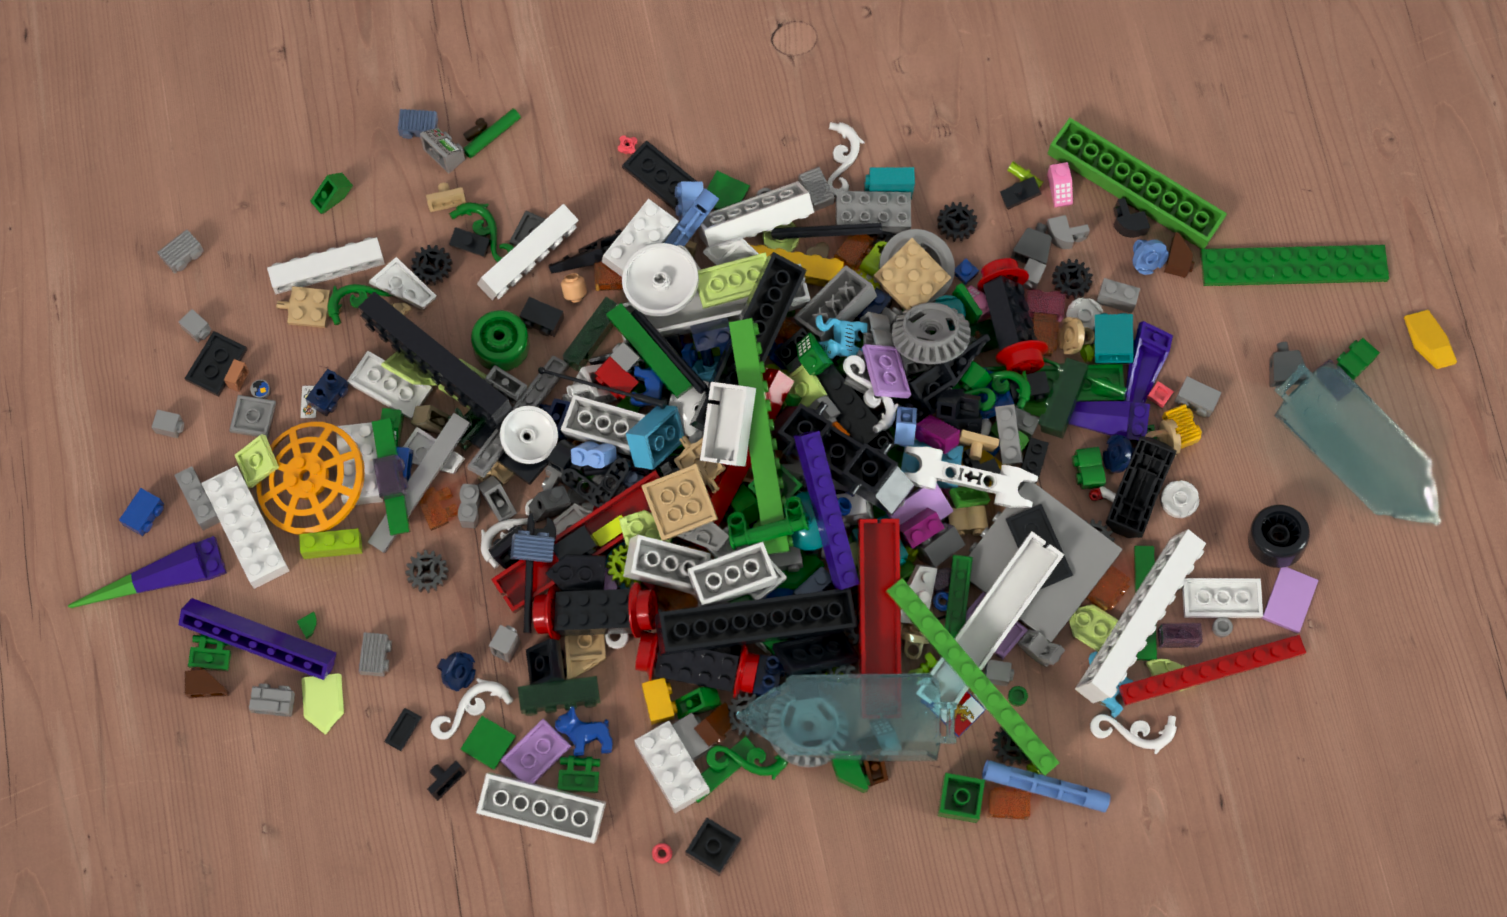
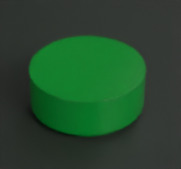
M1021 686L1012 687L1008 692V701L1016 707L1024 705L1028 699L1026 689Z

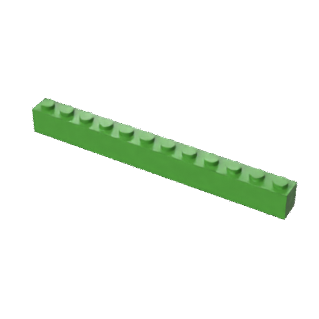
M750 318L729 322L739 386L756 388L748 446L761 525H765L786 518L784 511L786 496H782L781 489L784 488L783 477H779L778 474L781 464L779 457L776 458L775 450H778L777 440L772 437V431L775 430L773 419L769 418V411H772L770 399L766 400L765 392H769L767 380L763 381L762 373H765L764 361H760L759 354H762L761 342H757L756 335L759 334L758 323H754L753 319ZM792 535L765 541L764 546L768 555L791 552L790 547L794 546Z
M900 578L888 588L886 593L1038 771L1045 776L1060 763L904 579Z

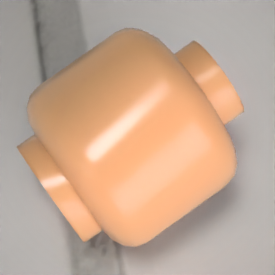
M571 273L562 280L561 287L565 299L576 303L586 296L587 288L582 276H579L577 273Z

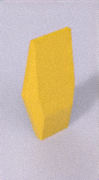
M1429 310L1404 316L1414 348L1435 369L1456 364L1457 360L1449 338Z

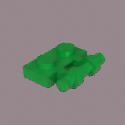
M203 634L193 635L192 642L199 643V647H190L188 667L229 671L231 651L224 650L225 645H232ZM207 644L217 645L216 649L206 648Z
M573 755L560 757V765H567V770H559L558 790L598 793L599 772L592 771V766L600 767V759H593L592 756L575 758ZM574 765L585 766V771L574 770Z

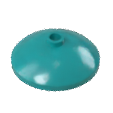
M809 492L799 493L795 496L799 497L809 517L810 530L806 531L804 529L794 532L792 535L793 545L798 549L807 551L820 549L823 545Z

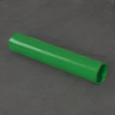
M512 108L463 148L466 156L470 159L521 119L520 114Z

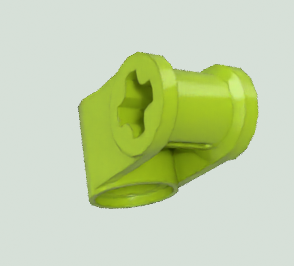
M877 242L870 253L864 258L859 269L870 276L879 271L880 254L887 242Z

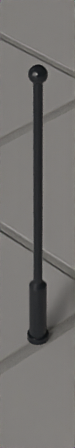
M544 367L538 369L539 374L545 373L632 397L636 401L654 405L661 409L666 407L667 401L665 399L661 400L639 393L632 394L548 371Z

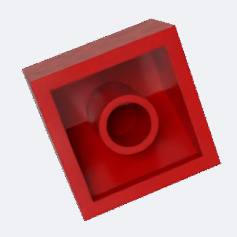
M610 356L595 372L597 375L595 379L601 385L607 384L610 388L630 392L639 383ZM610 392L616 399L619 397L624 399L626 397L625 395Z

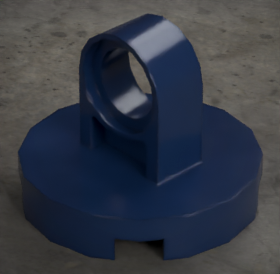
M1115 434L1106 442L1109 445L1107 451H1103V462L1105 468L1111 470L1110 472L1121 473L1128 467L1135 448H1132L1127 436Z
M457 651L449 655L447 659L441 658L437 669L442 671L441 678L446 688L460 691L461 688L466 689L471 684L476 670L473 669V662L475 663V660L470 654Z

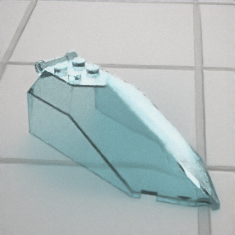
M1328 362L1316 371L1311 372L1301 363L1297 367L1298 369L1280 387L1277 386L1274 389L1284 400L1274 417L1374 514L1389 515L1394 518L1421 523H1433L1434 525L1441 523L1438 514L1439 503L1435 479L1432 478V460L1339 366ZM1304 374L1307 378L1288 396L1285 392Z
M930 673L791 675L786 679V682L777 688H772L751 702L748 708L742 712L738 711L736 714L738 720L743 721L748 727L781 748L789 756L865 761H937L941 744H956L954 732L957 703L941 702L939 681ZM941 710H947L946 736H941Z

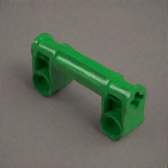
M792 496L785 501V519L754 528L749 527L743 513H732L727 520L728 536L732 550L735 551L738 547L745 545L752 546L760 542L793 535L796 531L810 530L807 513L801 499L797 496Z

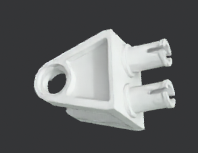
M602 364L582 367L576 378L592 383L597 382L595 372ZM578 382L567 386L568 394H563L562 396L564 401L571 402L573 395L605 404L618 400L607 390L597 389L596 387Z

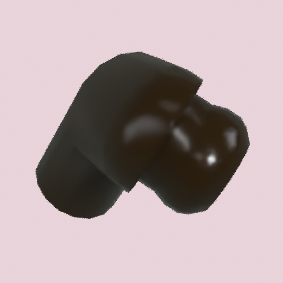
M483 118L477 119L475 122L476 126L463 133L467 141H470L487 129V122Z

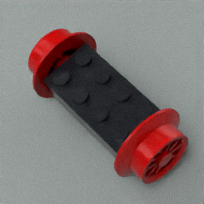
M1002 258L989 262L981 269L982 279L978 282L977 289L986 295L1000 352L996 355V362L1006 366V370L1015 371L1021 375L1023 371H1026V374L1037 372L1044 366L1043 356L1048 351V345L1043 341H1039L1035 336L1033 330L1034 323L1029 315V305L1024 297L1025 290L1022 285L1029 279V274L1025 269L1019 268L1018 262L1012 258Z
M637 582L633 583L630 589L560 592L556 586H551L547 594L536 595L533 602L535 630L538 634H549L551 639L559 640L561 636L632 633L635 638H640L644 630L656 629L654 616L658 613L656 593L654 590H642Z
M643 631L637 652L635 670L647 672L649 681H652L653 676L730 692L733 691L735 684L733 698H736L740 691L753 693L760 654L748 652L747 645H743L740 662L741 646L660 656L657 632Z

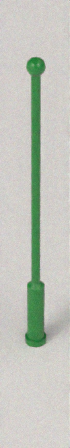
M1043 357L1044 362L1091 380L1096 385L1118 393L1123 397L1127 391L1126 387L1123 388L1101 378H1093Z

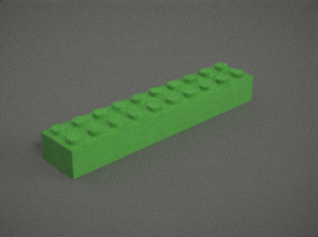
M1070 117L1050 144L1047 153L1049 156L1061 163L1068 162L1070 169L1117 198H1125L1127 204L1140 212L1145 211L1148 217L1174 233H1180L1182 238L1200 249L1206 248L1227 213Z

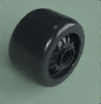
M1268 506L1258 512L1252 521L1248 533L1249 549L1253 556L1266 566L1273 568L1291 566L1303 556L1310 538L1308 522L1299 511L1290 506Z

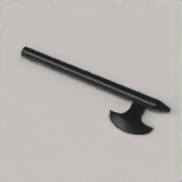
M530 513L527 520V531H530V535L537 536L539 532L549 533V537H554L555 542L556 527L554 522L547 517V524L544 528H535L533 513ZM526 560L524 633L532 632L534 561Z

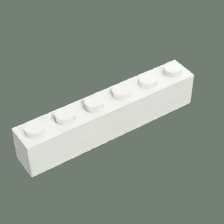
M376 237L366 238L358 243H348L340 248H329L322 253H311L307 257L293 258L289 262L275 263L271 267H267L275 294L291 291L292 286L305 287L385 265Z

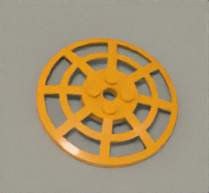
M325 422L301 423L283 432L270 445L273 451L288 435L290 437V443L276 456L279 466L277 470L284 472L283 482L275 487V470L269 475L270 491L262 496L261 482L256 485L258 501L266 517L278 528L296 535L325 532L344 520L355 507L360 497L365 477L362 453L357 443L348 433L333 424ZM311 426L325 428L319 438L303 437L298 439L296 431ZM332 431L339 434L347 442L351 449L350 452L340 455L335 446L326 441ZM315 443L311 453H301L299 444ZM325 446L334 457L324 461L318 456L321 448ZM292 449L294 457L288 464L281 463V458ZM351 459L355 460L356 466L353 489L342 485L344 479L343 462ZM337 465L336 483L329 480V468ZM309 471V478L303 481L304 473ZM325 487L331 489L332 492L322 503H319L317 496L323 492ZM284 490H287L292 495L289 506L284 504L278 496ZM338 493L349 496L341 510L331 519L327 520L323 509L333 502ZM273 498L276 504L287 512L284 524L273 517L266 508L265 503ZM299 499L310 500L312 508L296 509ZM316 514L320 523L317 526L308 528L291 527L294 515L308 516Z

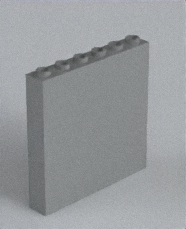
M1021 482L1018 486L1019 495L1033 502L1032 507L1042 504L1073 574L1072 577L1039 590L1019 617L1021 622L1032 630L1040 632L1052 643L1123 549L1034 482ZM1006 507L1002 513L999 511L992 519L994 524L990 528L986 527L980 536L983 538L980 542H975L970 547L969 557H973L970 583L985 594L1018 550L1005 519L1030 508Z

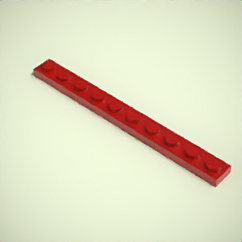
M1296 635L1124 684L1118 688L1123 702L1127 706L1306 654V650L1300 635Z

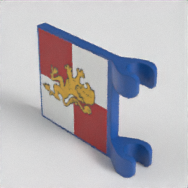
M968 691L949 716L934 707V701L929 703L921 698V702L958 738L986 710Z

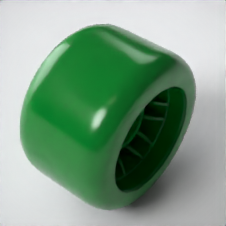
M504 310L491 311L480 317L473 326L471 344L475 357L485 368L491 370L496 365L507 372L517 368L526 359L530 347L528 331L524 322L514 313ZM497 337H504L501 340H496Z

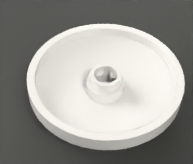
M667 243L648 245L637 251L628 260L622 275L623 290L630 304L638 311L650 316H668L682 310L694 298L699 284L698 270L692 257L682 248Z

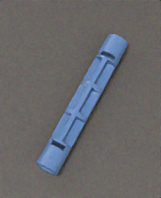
M704 188L664 243L685 246L717 204L719 198Z
M990 760L985 762L982 779L1100 812H1106L1110 803V793L1089 789L1088 787L1006 766L1005 764Z

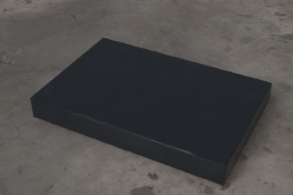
M213 331L184 379L219 397L226 386L224 379L233 360L241 361L248 349L246 346Z

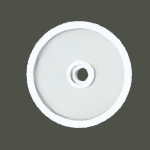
M693 386L678 399L672 394L668 404L669 406L678 407L684 435L692 436L698 430L689 424L696 412L695 406L699 405L704 394L698 393Z
M523 406L514 409L505 417L500 428V442L504 451L513 460L523 464H535L545 460L556 446L558 440L557 426L552 417L543 409L534 406ZM525 433L529 434V440L524 439L523 435Z

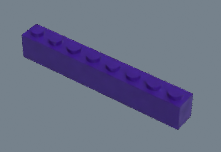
M809 431L796 435L794 439L833 587L842 590L858 585L860 583L820 431Z
M193 598L181 609L179 626L322 680H325L334 667L337 653Z

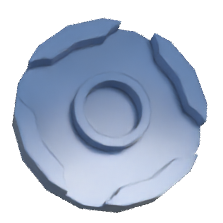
M1157 239L1149 241L1137 240L1133 245V266L1139 273L1144 275L1154 273L1153 270L1157 267L1159 269L1162 268L1169 255L1165 244Z

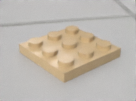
M913 238L872 276L904 310H910L915 305L927 303L952 278Z
M697 464L642 485L662 541L718 520Z

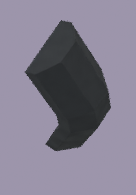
M1140 436L1106 520V524L1114 533L1126 538H1142L1177 450L1154 438Z

